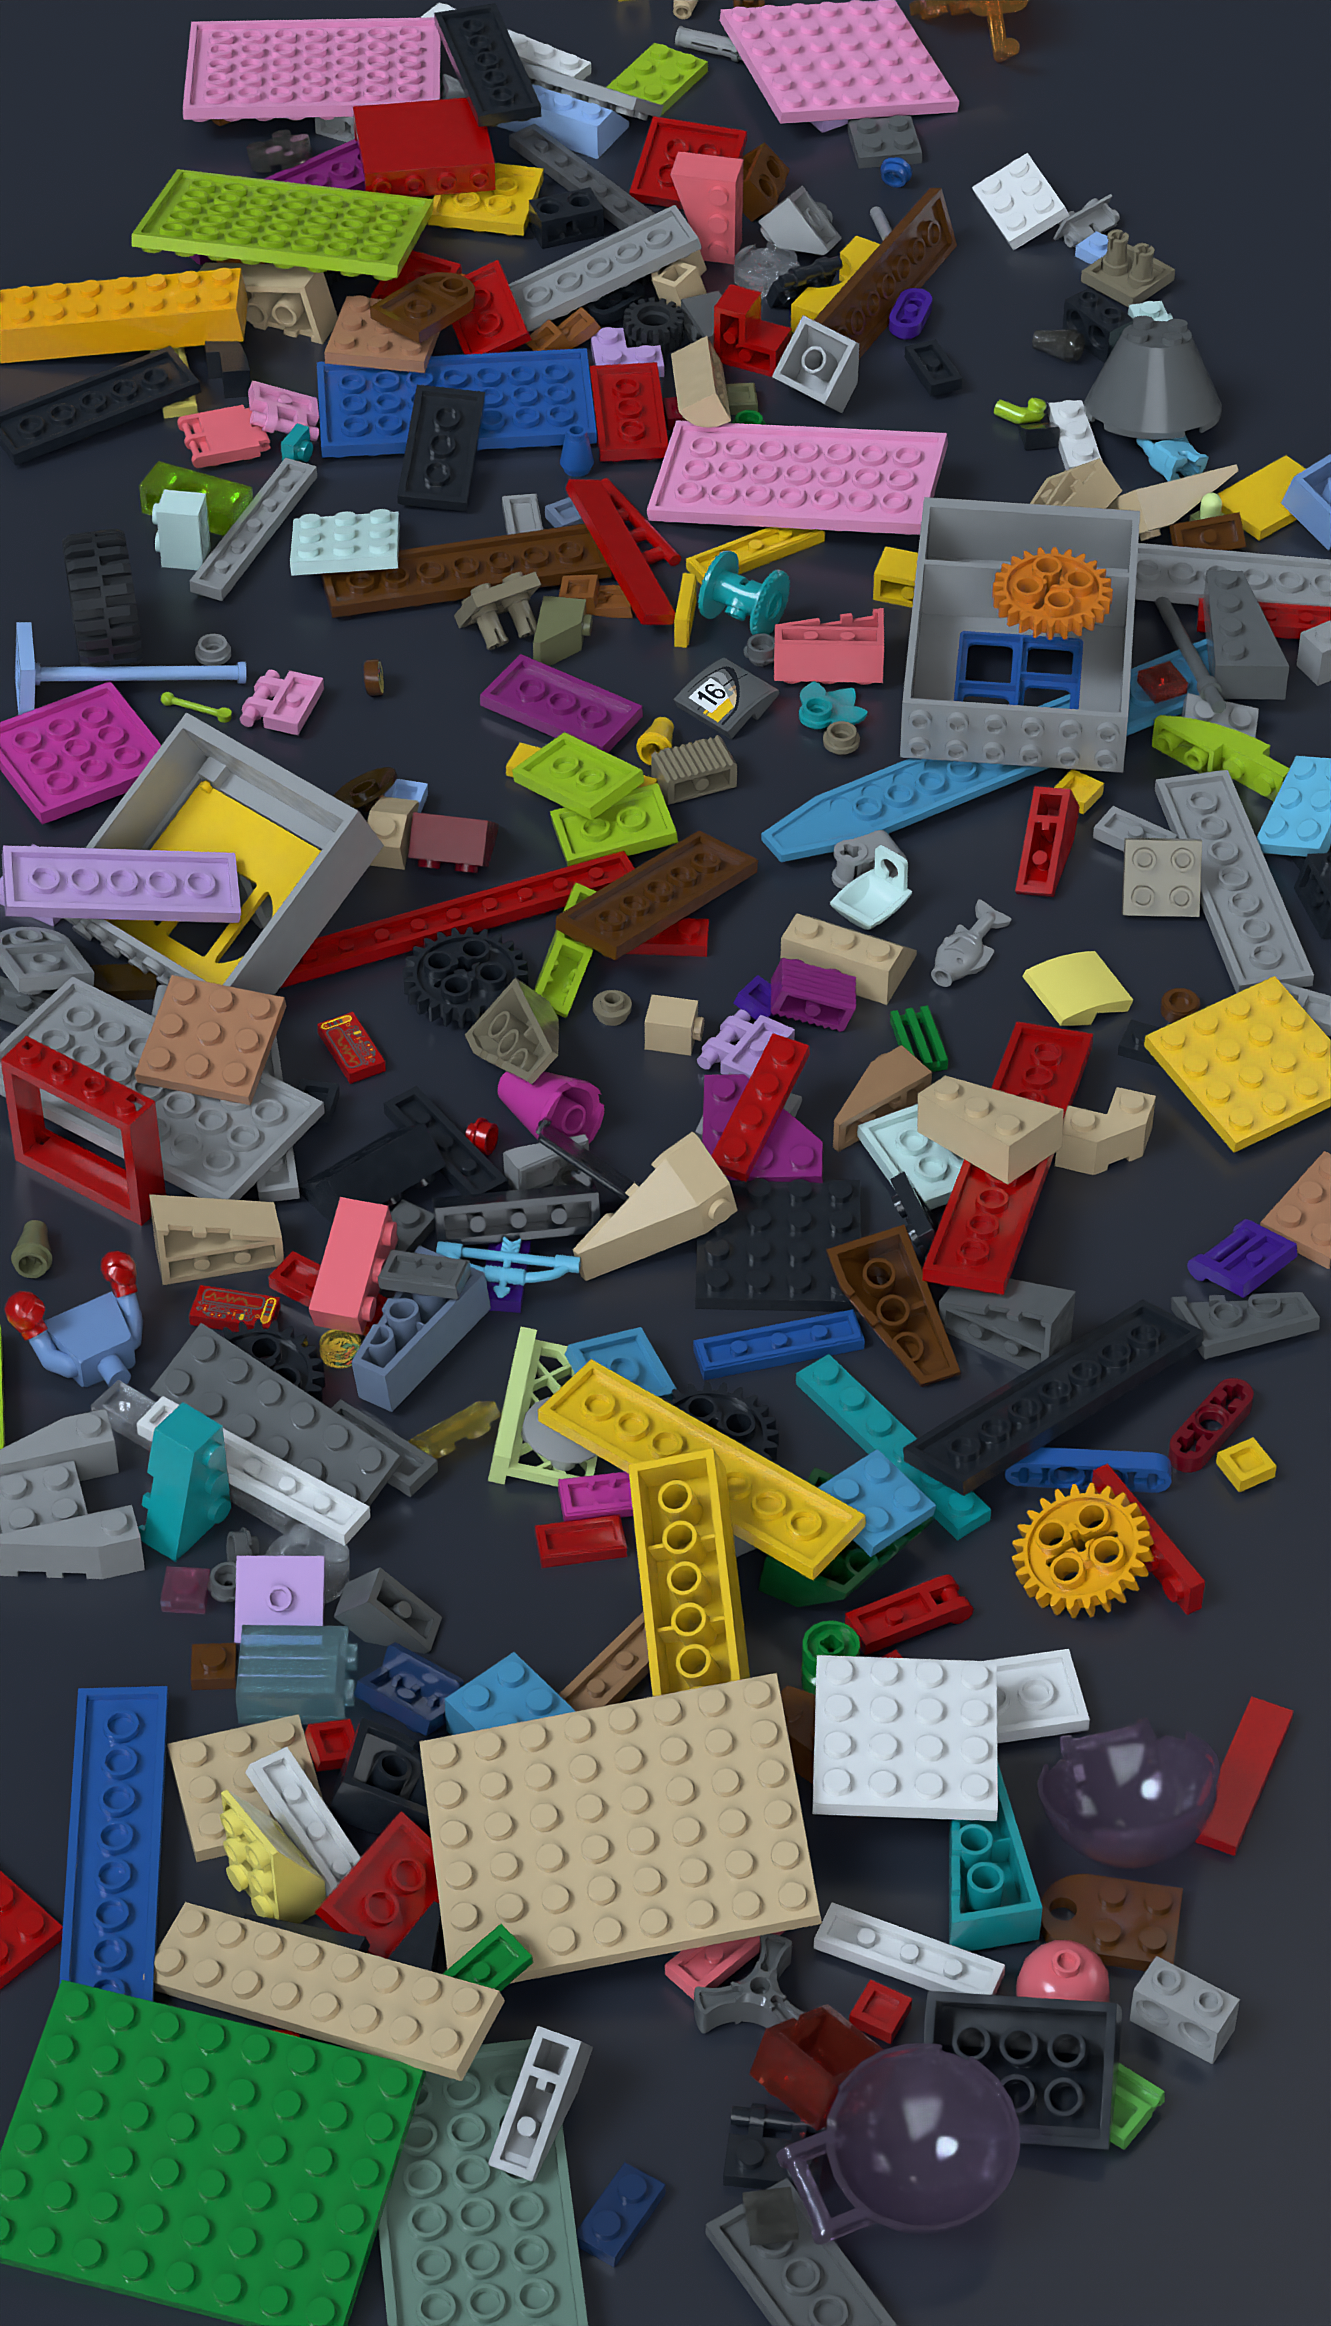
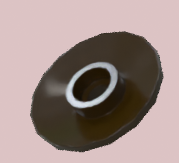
M391 767L368 771L343 785L333 797L354 809L361 808L363 812H369L377 801L393 786L398 777L397 773Z

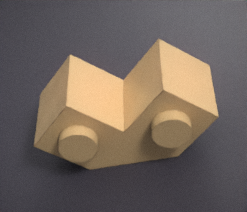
M700 250L691 253L686 258L679 259L662 267L655 273H651L659 299H666V304L673 301L676 303V307H681V299L707 293L700 277L707 270Z
M1117 1087L1107 1114L1068 1106L1063 1119L1062 1148L1056 1151L1055 1166L1096 1175L1106 1171L1108 1164L1126 1158L1128 1161H1132L1142 1157L1152 1131L1156 1096Z

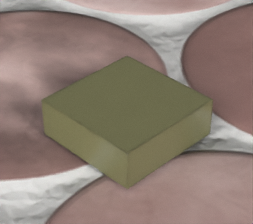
M755 383L726 384L730 415H737L744 410L758 412Z

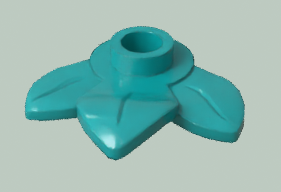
M813 681L800 692L802 706L799 709V720L803 725L812 729L826 728L838 721H845L855 725L863 721L867 717L868 712L863 708L855 706L856 695L854 688L826 692L824 687Z

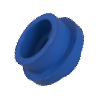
M898 157L885 159L880 168L881 178L884 183L896 188L904 186L913 174L911 166L904 159Z

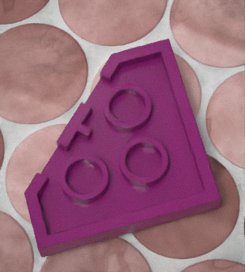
M745 1074L704 1075L702 1143L710 1155H712L749 1081ZM783 1108L747 1181L757 1178L775 1182H792L796 1179H803L808 1182L823 1183V1142ZM725 1175L727 1180H738Z

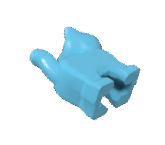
M1186 435L1183 438L1161 439L1155 444L1152 439H1136L1137 444L1142 447L1145 454L1149 457L1148 461L1151 467L1162 474L1167 481L1180 479L1176 472L1182 473L1184 477L1202 473L1209 458L1206 454L1198 453L1189 444Z

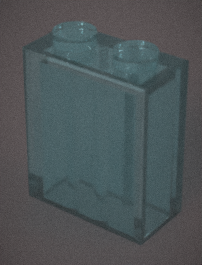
M242 1625L236 1686L238 1723H262L299 1714L301 1724L346 1719V1708L355 1706V1680H349V1671H357L358 1644H350L349 1627Z

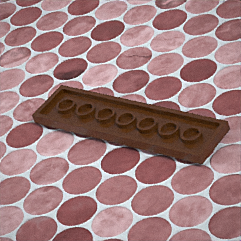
M929 188L814 319V321L859 343V359L888 327L890 313L901 292L910 288H921L957 247L942 188Z
M578 524L399 550L398 568L322 573L320 576L331 616L335 618L465 599L470 597V591L475 587L485 583H490L492 587L502 584V580L505 577L520 571L523 575L536 572L541 583L540 587L559 586L562 583L563 576L598 574L599 579L612 577V571L586 525Z

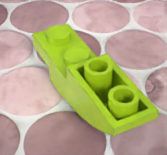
M1159 715L1155 718L1152 747L1199 773L1228 770L1231 779L1236 780L1273 802L1275 801L1290 768L1269 757L1270 745L1240 731L1211 722Z

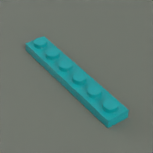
M827 1354L796 1373V1385L866 1453L870 1454L878 1449L936 1505L933 1517L957 1541L990 1521L991 1508L973 1491L963 1496L904 1462L903 1447L917 1438L832 1356Z

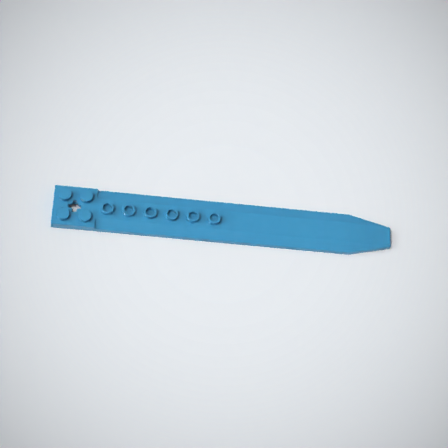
M1206 639L1193 645L1209 672ZM1180 650L1131 669L1126 736L1154 725L1155 718L1159 715L1177 716L1182 714L1184 699L1187 693L1199 695L1197 681ZM1070 694L1038 707L1069 709ZM909 758L815 796L762 832L761 840L780 862L834 852L835 845L843 840L854 839L877 830H883L889 834L1049 767Z

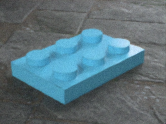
M1295 757L1257 836V841L1263 853L1307 857V854L1328 852L1331 846V758Z

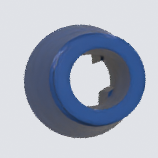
M574 423L566 428L560 465L569 476H585L590 472L594 464V458L587 428L583 424Z

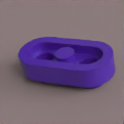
M910 288L901 292L889 316V331L894 336L903 340L918 336L922 332L932 311L931 294L920 288Z

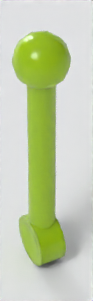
M165 692L161 695V702L165 706L174 704L213 715L223 723L229 722L232 719V712L229 708L224 707L218 710L176 698L171 692Z

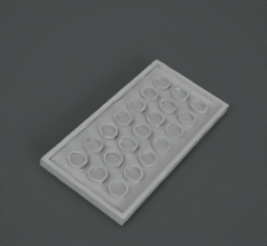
M73 976L0 1043V1095L6 1097L1 1059L25 1036H28L154 1100L164 1180L199 1198L239 1200L324 1114V1102L265 1072H262L251 1105L138 1083L135 1078V1071L155 1017ZM40 1088L44 1118L124 1158L121 1129ZM134 1103L136 1111H138L142 1105Z

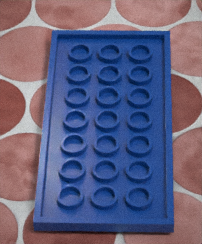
M587 348L431 356L425 373L317 362L322 458L405 454L417 385L485 392V406L477 451L482 449H514L518 447L563 445L566 428L574 423L583 424L587 428L590 444L597 443Z

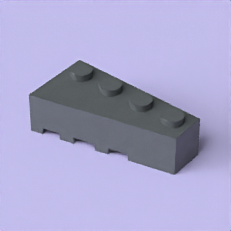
M1206 570L1203 612L1209 674L1215 677L1221 686L1222 698L1285 700L1289 664L1243 571Z

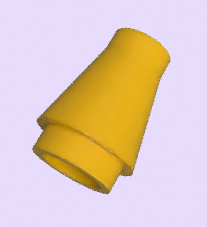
M665 717L656 718L653 724L638 739L636 749L644 763L651 765V755L655 751L659 753L663 749L672 748L674 725L671 720Z

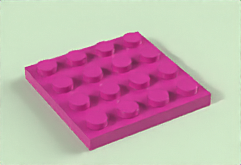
M111 681L0 722V770L42 825L127 793L162 746Z

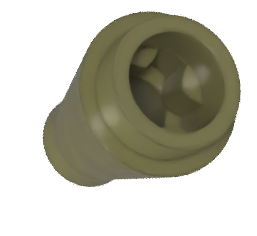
M38 1220L29 1221L24 1225L23 1233L11 1255V1261L16 1271L24 1277H40L52 1265L48 1227L45 1223Z

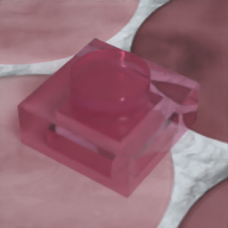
M167 1566L160 1600L162 1612L205 1614L209 1594L207 1587L210 1569Z

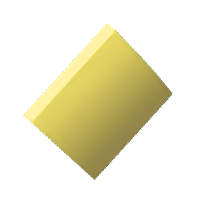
M1096 951L1072 953L1047 960L1025 970L1022 976L1060 1026L1091 1025L1097 1013L1128 1012L1133 1002V998Z

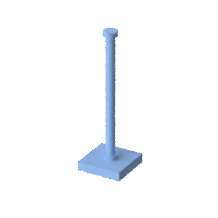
M16 622L15 684L18 715L34 710L35 685H40L41 681L237 680L238 684L246 683L245 662H237V665L40 667V663H35L31 622Z

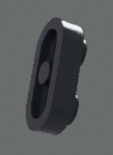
M633 281L626 287L616 289L602 296L597 301L587 303V313L596 320L598 325H610L624 317L626 308L629 309L630 304L634 302L638 305V300L640 299L645 301L644 286L637 281Z

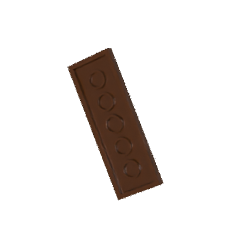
M697 831L557 915L555 929L570 936L573 940L601 952L602 955L617 960L757 873L758 859L708 834Z

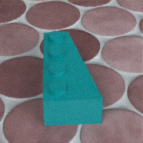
M998 1761L997 1821L950 1819L949 1945L966 1951L1038 1940L1040 1936L1043 1908Z

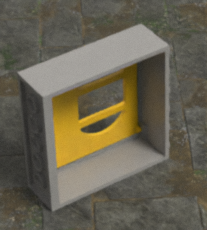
M186 712L86 848L235 853L237 873L257 885L241 907L239 923H229L205 956H200L169 937V934L179 921H161L156 926L153 920L64 919L74 925L72 929L86 940L91 941L93 937L100 940V946L112 956L119 958L123 954L129 958L128 963L130 965H135L145 974L151 971L157 975L156 980L161 985L168 986L171 975L275 995L384 845L359 811ZM270 895L273 905L272 919L247 953L237 960L218 963L263 900Z

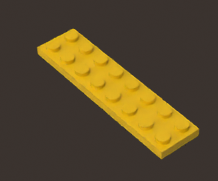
M592 1359L538 1409L539 1422L628 1474L629 1464L714 1448L726 1468L733 1534L811 1580H814L865 1527V1514Z

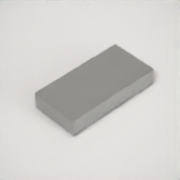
M537 494L502 497L507 535L543 530Z

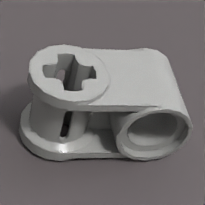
M883 830L873 831L854 839L843 840L834 847V857L837 860V866L833 870L832 881L838 888L843 889L854 880V875L856 879L874 869L875 849L880 845L904 857L906 860L907 858L888 833ZM885 859L884 863L889 870V877L894 878L898 875V870L893 862Z

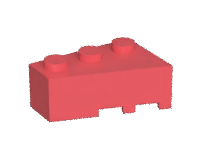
M884 608L873 609L872 616L854 619L852 613L840 614V621L820 624L819 618L775 624L774 681H784L790 684L801 681H816L823 684L856 682L861 685L883 683Z
M340 1197L309 1306L314 1326L363 1335L367 1321L371 1322L373 1320L376 1310V1298L380 1290L378 1276L390 1251L395 1250L398 1242L397 1223L393 1222L387 1205Z

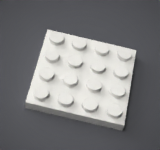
M817 1655L812 1814L997 1821V1662Z

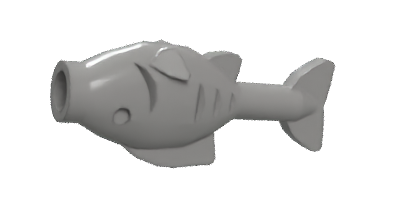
M979 899L975 906L978 920L973 927L967 930L963 925H958L954 934L945 937L943 943L937 949L935 968L931 972L932 979L938 985L948 987L955 980L982 971L994 953V949L983 945L982 938L990 928L998 929L1008 926L1011 918L994 910L987 903Z

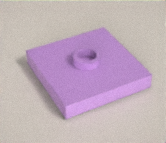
M237 1556L234 1643L236 1645H324L325 1556Z

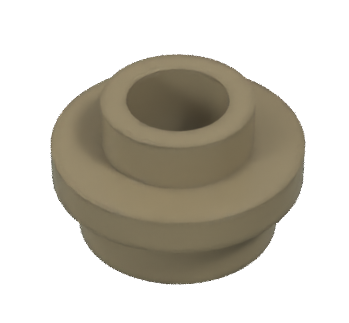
M845 721L830 724L823 735L824 747L838 755L851 753L860 744V736L855 726Z
M618 990L603 991L593 1000L594 1014L601 1023L609 1026L622 1024L632 1009L630 997Z

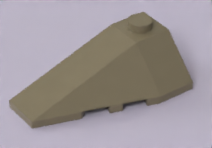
M515 978L469 1029L465 1036L475 1055L533 1084L558 1056L559 1019L548 1000Z

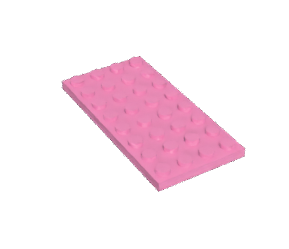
M676 421L647 508L648 521L920 535L924 497H934L948 446L947 433L726 423L721 426L706 428L696 426L688 421Z

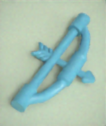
M503 1237L501 1251L463 1247V1244L442 1241H438L436 1253L448 1258L462 1259V1257L504 1262L503 1267L491 1265L480 1267L470 1263L472 1268L485 1273L486 1282L499 1283V1286H494L493 1288L498 1298H503L510 1292V1288L506 1287L507 1284L524 1286L525 1283L551 1281L568 1272L579 1273L581 1267V1257L557 1254L555 1257L519 1253L521 1238L511 1242L506 1237ZM511 1263L554 1267V1269L526 1272L525 1269H513L510 1267Z

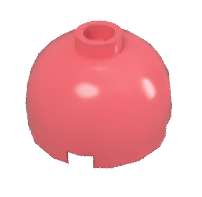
M1054 1940L1037 1947L1025 1958L1017 1978L1016 1996L1109 2002L1108 1971L1100 1957L1086 1945L1072 1940Z

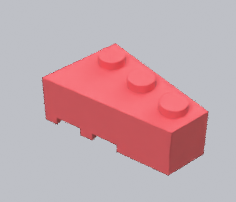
M678 151L670 175L688 224L699 238L702 247L700 252L703 260L735 264L742 243L743 159Z

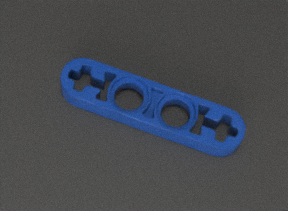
M1041 1447L1006 1469L1005 1478L1015 1486L1071 1489L1072 1484H1076L1078 1489L1087 1490L1089 1484L1092 1483L1093 1470L1108 1463L1112 1469L1119 1470L1115 1473L1131 1492L1159 1493L1169 1488L1172 1483V1465L1167 1456L1153 1452ZM1073 1467L1076 1469L1072 1471L1058 1470L1057 1468Z

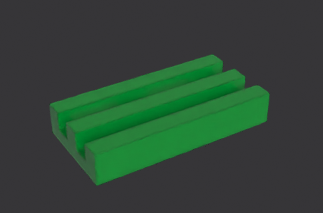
M928 1005L920 1006V1012L917 1013L914 1012L913 1008L905 1009L904 1015H899L898 1010L890 1011V1023L898 1045H902L914 1056L904 1029L905 1025H909L923 1065L931 1072L947 1070L948 1058ZM919 1023H922L934 1058L936 1060L935 1062L932 1061Z

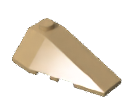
M1235 464L1137 489L1116 497L1106 509L1140 511V540H1149L1161 536V528L1178 521L1200 503L1205 494L1212 493L1237 473L1238 467Z
M691 1132L661 1153L651 1164L655 1170L640 1186L634 1183L625 1192L629 1198L616 1213H606L573 1249L574 1256L581 1257L580 1274L585 1281L706 1234L738 1211L729 1181L694 1132Z

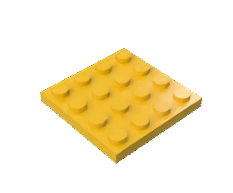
M1275 976L1145 1036V1048L1234 1153L1331 1107V1040Z

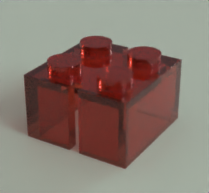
M825 2004L801 2014L798 2020L793 2017L766 2028L749 2075L763 2085L768 2093L777 2097L799 2115L803 2122L818 2131L845 2119L846 2114L852 2116L877 2105L895 2058L831 2006Z

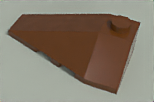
M905 1224L826 1249L840 1290L920 1387L961 1374L927 1282L922 1281L923 1272Z

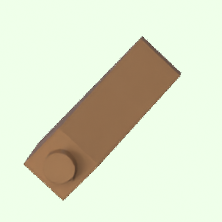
M902 1045L878 1056L870 1063L834 1120L833 1148L839 1152L859 1141L857 1137L858 1125L918 1104V1093L931 1085L932 1072Z

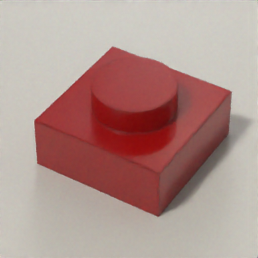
M351 1719L308 1724L304 1735L317 1772L342 1768L355 1735Z
M870 1979L849 2014V2025L891 2044L912 2009L913 1998Z

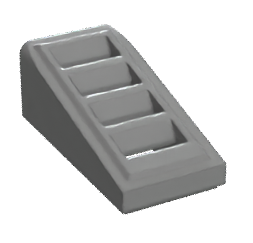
M585 1135L569 1137L589 1151V1141ZM541 1143L517 1147L503 1152L504 1176L508 1179V1183L513 1190L541 1188L570 1176L573 1169L578 1171V1168Z

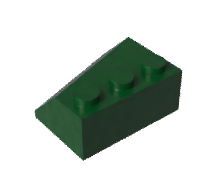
M814 1467L807 1482L818 1488L835 1477V1475ZM930 1517L872 1557L852 1540L814 1580L767 1555L758 1591L796 1607L843 1600L933 1522L934 1517Z

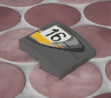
M722 658L699 673L673 700L679 709L732 740L750 717L758 720L778 697L780 692L775 687L728 659Z

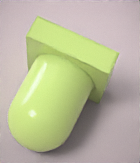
M1216 493L1205 494L1201 500L1200 510L1190 515V521L1225 515L1221 512L1222 500L1220 496Z

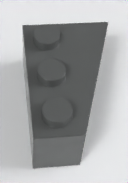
M1009 1279L1004 1295L951 1286L939 1301L938 1313L946 1333L1029 1370L1071 1344L1076 1291Z

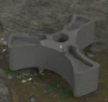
M776 1934L760 1935V1959L756 1962L754 1970L746 1978L737 1983L731 1982L730 1986L721 1988L696 1987L694 1990V2016L699 2030L702 2033H707L711 2029L725 2023L735 2022V2024H739L741 2021L751 2022L766 2027L769 2033H775L784 2043L790 2056L797 2055L806 2049L814 2040L815 2017L790 2004L786 2000V1995L782 1994L778 1986L781 1974L791 1964L792 1941Z

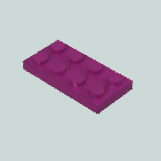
M522 654L480 694V706L555 738L565 732L606 753L643 717L642 705Z

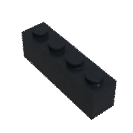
M583 1183L432 1198L437 1243L442 1241L460 1243L463 1246L503 1242V1237H506L509 1241H515L520 1238L521 1240L588 1234L601 1219L598 1190L595 1185L591 1189Z

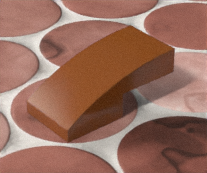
M580 307L558 327L551 320H547L530 335L532 340L525 344L532 351L573 349L598 333L601 327L591 315Z
M598 574L563 576L559 597L586 599V614L611 618H633L634 611L619 585H600Z

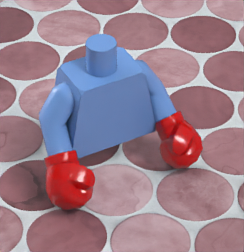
M118 1250L107 1252L101 1260V1272L104 1279L110 1282L113 1293L111 1291L45 1321L42 1318L45 1312V1305L32 1292L18 1291L8 1298L4 1308L7 1320L21 1333L24 1340L29 1341L46 1370L66 1378H73L81 1387H89L105 1380L109 1388L120 1389L129 1382L131 1374L128 1369L132 1368L136 1363L134 1350L141 1345L144 1322L135 1293L138 1292L137 1285L135 1284L137 1278L136 1263L130 1254Z

